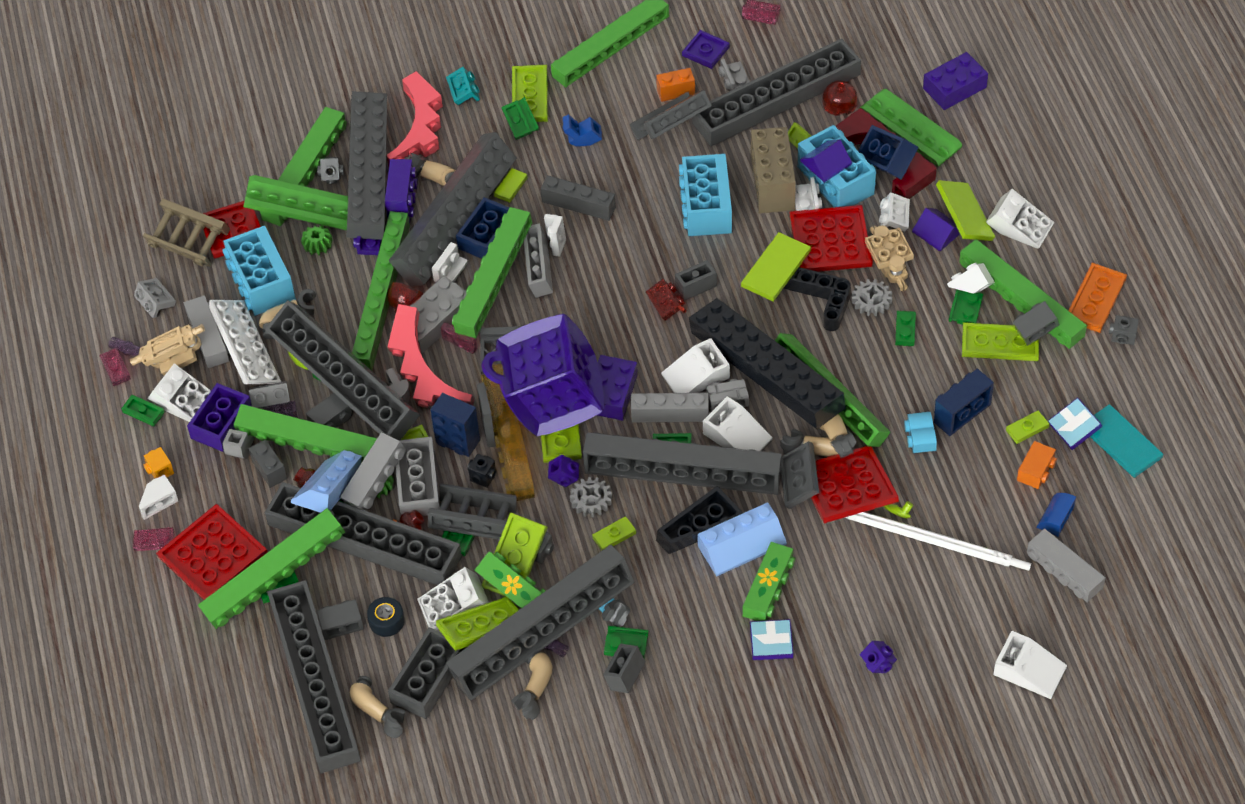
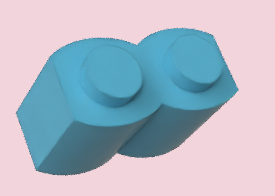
M931 412L907 414V420H904L905 432H909V436H907L908 448L912 447L913 453L936 451L937 441Z

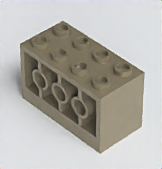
M787 127L751 130V164L758 212L794 211L796 181Z

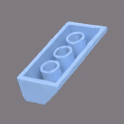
M343 450L325 460L291 499V503L320 513L326 508L330 511L340 500L341 494L361 465L362 456Z
M768 502L698 534V548L716 577L765 555L770 542L783 546L787 545L778 517Z

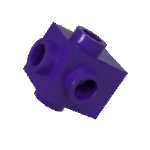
M564 455L556 457L549 462L548 479L564 487L571 485L579 479V463Z
M871 641L859 654L866 663L867 669L872 673L889 672L897 660L891 647L886 645L884 641Z

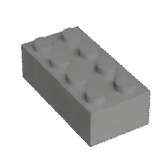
M445 276L441 277L410 305L411 307H416L420 313L418 342L421 354L453 326V316L458 313L460 302L466 296V290Z
M432 437L399 440L406 448L403 458L396 464L401 518L428 516L430 508H440Z

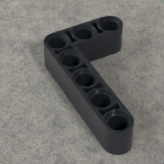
M798 267L783 289L827 299L823 314V327L827 331H836L840 327L850 299V281L845 278Z

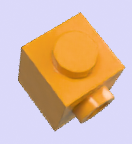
M161 447L151 450L148 454L144 455L146 463L143 466L148 475L152 474L154 478L165 475L167 478L174 474L172 464Z

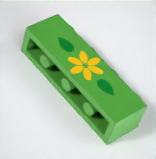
M770 542L743 604V617L755 621H767L768 617L773 616L775 600L779 601L782 593L781 586L782 584L786 585L789 577L787 572L795 564L796 558L793 557V548Z
M489 551L475 569L478 574L521 608L546 591L544 588L539 590L535 587L536 582L529 576L524 578L520 575L521 570L514 564L509 566L505 563L506 558L499 552L494 554Z

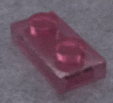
M446 322L441 326L442 339L472 354L475 353L477 350L476 338L455 333L454 325Z
M117 348L99 355L113 386L131 380Z
M171 527L134 530V551L162 549L174 539V529Z

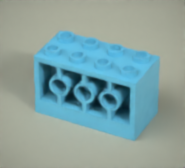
M835 125L798 143L797 167L809 180L810 177H814L815 183L819 184V192L833 207L853 206L875 194V167L867 162L865 156L857 151L851 141L849 142L844 133L838 130ZM840 139L852 161V165L824 183L801 163L800 159L826 141Z
M726 154L682 157V164H679V175H682L679 176V184L681 189H684L680 190L681 201L685 203L682 204V215L684 217V229L688 230V236L732 233V207Z
M265 225L223 241L225 248L222 250L225 258L228 259L225 260L227 268L233 272L232 278L235 284L238 283L240 295L245 297L246 307L248 310H252L254 316L286 303L287 300L296 299L291 277Z

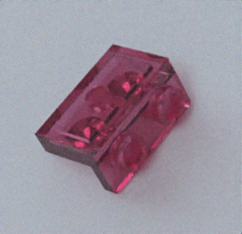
M747 0L746 4L742 7V19L776 25L781 5Z

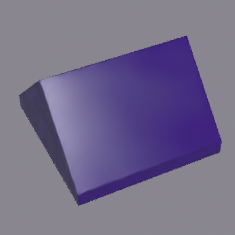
M840 139L826 141L800 159V162L824 183L852 165V161Z
M925 208L912 230L914 234L938 251H942L960 235L955 222L938 209Z

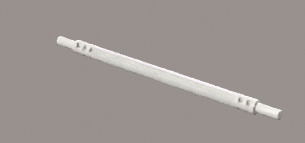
M868 512L845 517L846 519L1007 567L1011 565L1028 571L1031 568L1032 563L1012 558L1013 555Z

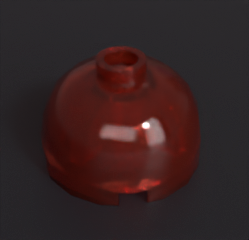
M846 81L830 83L823 91V107L829 114L840 116L843 113H846V115L852 113L857 107V92L855 88Z
M393 282L389 288L388 302L395 309L394 312L396 313L398 304L410 306L417 302L424 293L416 288L413 291L406 284Z

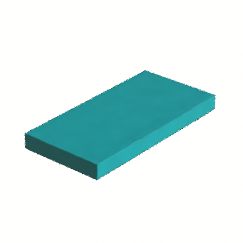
M1110 404L1094 414L1103 427L1090 437L1133 478L1163 458L1164 454Z

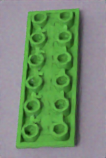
M882 89L860 107L870 113L878 122H881L889 131L918 146L917 152L937 167L962 148V143L959 139L887 89Z
M257 175L249 176L243 207L347 230L348 196Z

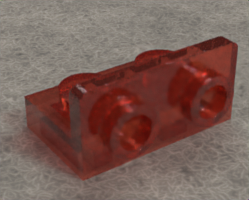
M661 279L648 289L646 294L662 319L666 321L679 310L683 313L687 312L684 307L686 303L680 295H676L677 289L673 283H667L664 279Z

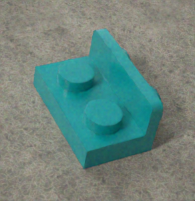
M461 67L446 77L453 100L457 105L471 97L476 101L480 100L478 94L480 90L474 82L476 78L471 71L468 72L464 67Z

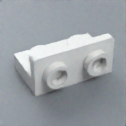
M810 177V184L796 185V211L822 208L821 197L817 196L819 194V184L815 183L814 177Z
M891 192L886 198H883L880 203L881 216L879 222L881 226L900 227L901 231L905 232L909 228L910 199Z
M545 214L544 220L547 239L550 240L549 246L552 248L553 256L560 257L566 242L563 217Z
M450 242L432 267L434 282H437L443 276L455 282L468 264L467 259L459 256L457 244Z

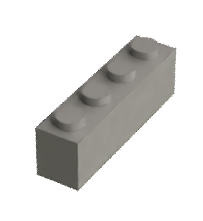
M539 223L530 227L524 239L528 285L535 298L553 293L548 240L545 231Z
M205 295L183 302L191 327L195 328L202 324L205 328V332L197 336L201 340L200 350L207 368L229 362L228 348L222 341L224 339L217 328Z
M708 393L631 394L632 423L703 422L709 415Z
M381 432L341 494L340 498L345 504L365 511L370 509L375 497L382 491L387 478L394 472V467L403 458L406 450L399 440Z
M1045 528L1028 543V556L1033 561H1037L1042 565L1046 572L1052 573L1058 578L1062 585L1069 587L1078 598L1088 602L1103 589L1106 577Z

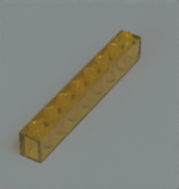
M502 364L492 365L493 370L497 374L504 375ZM485 374L480 375L481 382H484L487 388L486 393L488 401H490L491 416L494 419L492 421L493 431L497 433V436H494L496 448L500 447V452H498L499 463L504 464V467L501 468L502 476L508 482L505 483L506 494L516 495L517 501L535 498L534 485L519 420L507 404L500 384L491 381Z

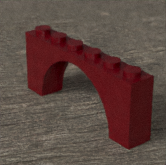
M862 108L836 125V128L841 130L847 140L851 141L854 146L862 144L871 125L895 134ZM916 152L902 180L899 178L893 180L892 193L907 199L912 198L936 180L937 168L933 163L923 158L919 152Z

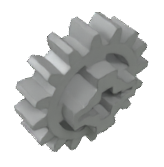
M867 279L866 283L860 281V286L855 285L854 291H852V304H855V310L860 308L861 314L867 312V316L871 313L877 316V312L884 314V309L889 310L890 304H892V291H889L888 285L884 286L883 281L877 283V279H874L873 282Z
M588 477V481L581 479V484L574 483L575 489L571 488L570 490L572 508H576L578 514L583 512L584 517L588 513L591 514V517H594V513L602 515L601 510L608 511V506L612 504L610 485L606 486L605 480L599 482L598 477L594 481L591 480V477Z

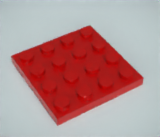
M862 205L789 212L793 239L811 247V251L799 266L800 268L821 272L872 267V256L865 243V237H868Z
M871 446L854 449L853 454L844 458L837 454L815 461L819 493L812 496L811 499L823 523L899 502V496Z
M216 503L156 554L160 560L205 600L268 553V551Z

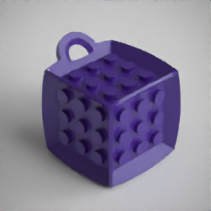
M566 314L537 320L509 332L497 339L496 351L488 353L482 361L481 366L485 376L491 381L500 384L502 394L512 412L535 436L546 435L572 427L596 416L604 410L603 384L595 353L582 331ZM495 361H501L504 375H499L493 370L492 364Z

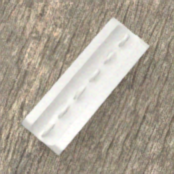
M210 300V311L243 384H275L281 382L244 300Z

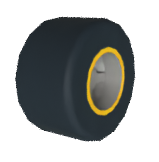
M381 597L369 605L367 610L368 623L372 632L376 635L388 637L397 634L402 629L405 623L404 612L400 602L396 599Z

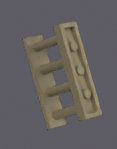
M162 198L159 205L164 209V215L153 236L146 233L143 234L147 244L153 248L158 246L191 259L199 266L203 267V265L211 267L212 263L206 256L217 235H220V233L227 235L230 228L223 221ZM174 215L178 216L180 220L169 241L161 240L160 237L170 218ZM191 221L195 224V227L184 248L175 245L184 226ZM205 227L209 228L211 232L200 253L192 252L191 249L200 231Z

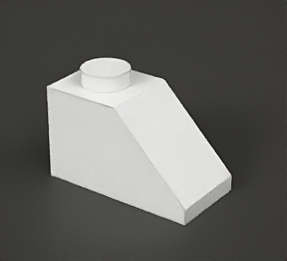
M165 475L153 479L146 485L139 504L144 520L178 502L176 491Z

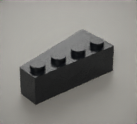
M716 486L659 528L656 541L668 554H671L697 543L699 533L741 515L743 512Z

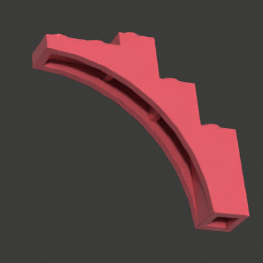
M417 71L402 79L404 92L411 99L415 108V119L406 138L396 149L386 155L388 168L390 159H405L411 153L416 155L422 154L424 157H427L439 149L438 137L434 132L441 128L440 116L436 111L443 107L442 98Z
M398 304L387 347L394 356L403 357L404 355L400 371L404 379L410 382H416L417 380L413 396L417 405L428 408L429 405L433 406L436 399L442 393H445L473 406L475 399L471 394L458 391L445 384L427 366L418 342L420 313L416 307Z

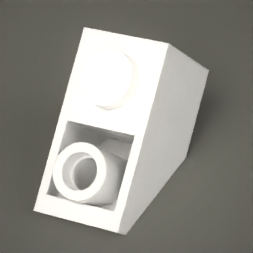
M973 263L966 268L967 271L963 274L960 272L952 276V281L947 283V285L962 291L978 293L995 282L984 263Z

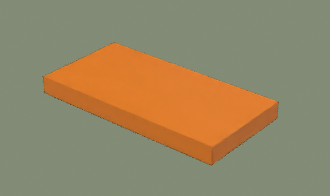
M1091 263L1068 311L1085 323L1087 329L1101 333L1127 279V274Z

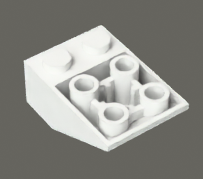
M1011 189L1000 198L986 223L998 233L1038 249L1053 226L1054 221L1015 190Z
M710 338L693 346L666 368L661 375L674 393H699L705 390L706 386L714 382L721 383L729 379L730 365Z
M174 363L148 399L163 408L164 411L190 422L211 390Z
M728 396L703 420V434L725 448L734 447L743 450L753 449L762 451L773 439L742 405Z
M466 567L417 599L428 627L439 630L436 626V620L489 603L478 575Z
M1011 631L995 662L993 675L1051 699L1067 665L1031 638Z

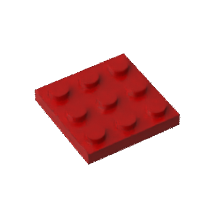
M244 201L202 213L225 222L230 228L227 235L220 233L215 238L210 248L214 259L224 256L222 250L225 248L224 240L261 227L255 210L243 207ZM205 227L203 232L207 240L211 231Z

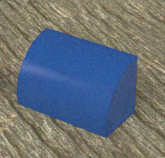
M1068 493L1055 494L1036 528L1041 530L1045 528L1052 535L1059 537L1075 507L1076 496Z

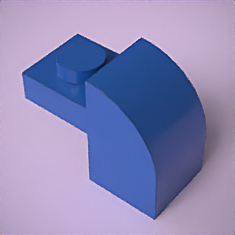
M569 114L563 117V131L568 135L571 145L578 147L590 146L602 140L601 125L591 117L580 123Z

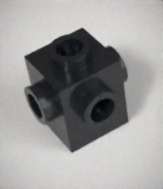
M477 454L474 460H470L467 467L470 481L488 488L497 473L495 460Z

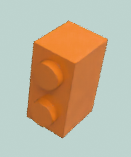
M691 68L656 75L657 91L661 102L675 99L686 92H689L690 95L695 94V79Z
M1034 441L1018 470L1017 481L1039 489L1042 483H1046L1049 477V469H1053L1056 464V449Z

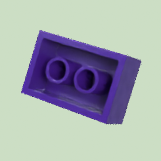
M965 52L924 74L923 89L943 110H946L987 88L988 72L968 52Z
M390 159L385 194L387 219L390 211L408 213L409 224L411 217H414V207H412L413 203H416V192H414V189H418V179H415L416 167H413L412 159Z
M600 355L598 365L603 384L604 410L597 414V416L623 421L638 376L637 362Z
M216 383L187 425L190 438L224 452L223 441L229 429L235 430L234 422L240 405L252 407L250 396Z

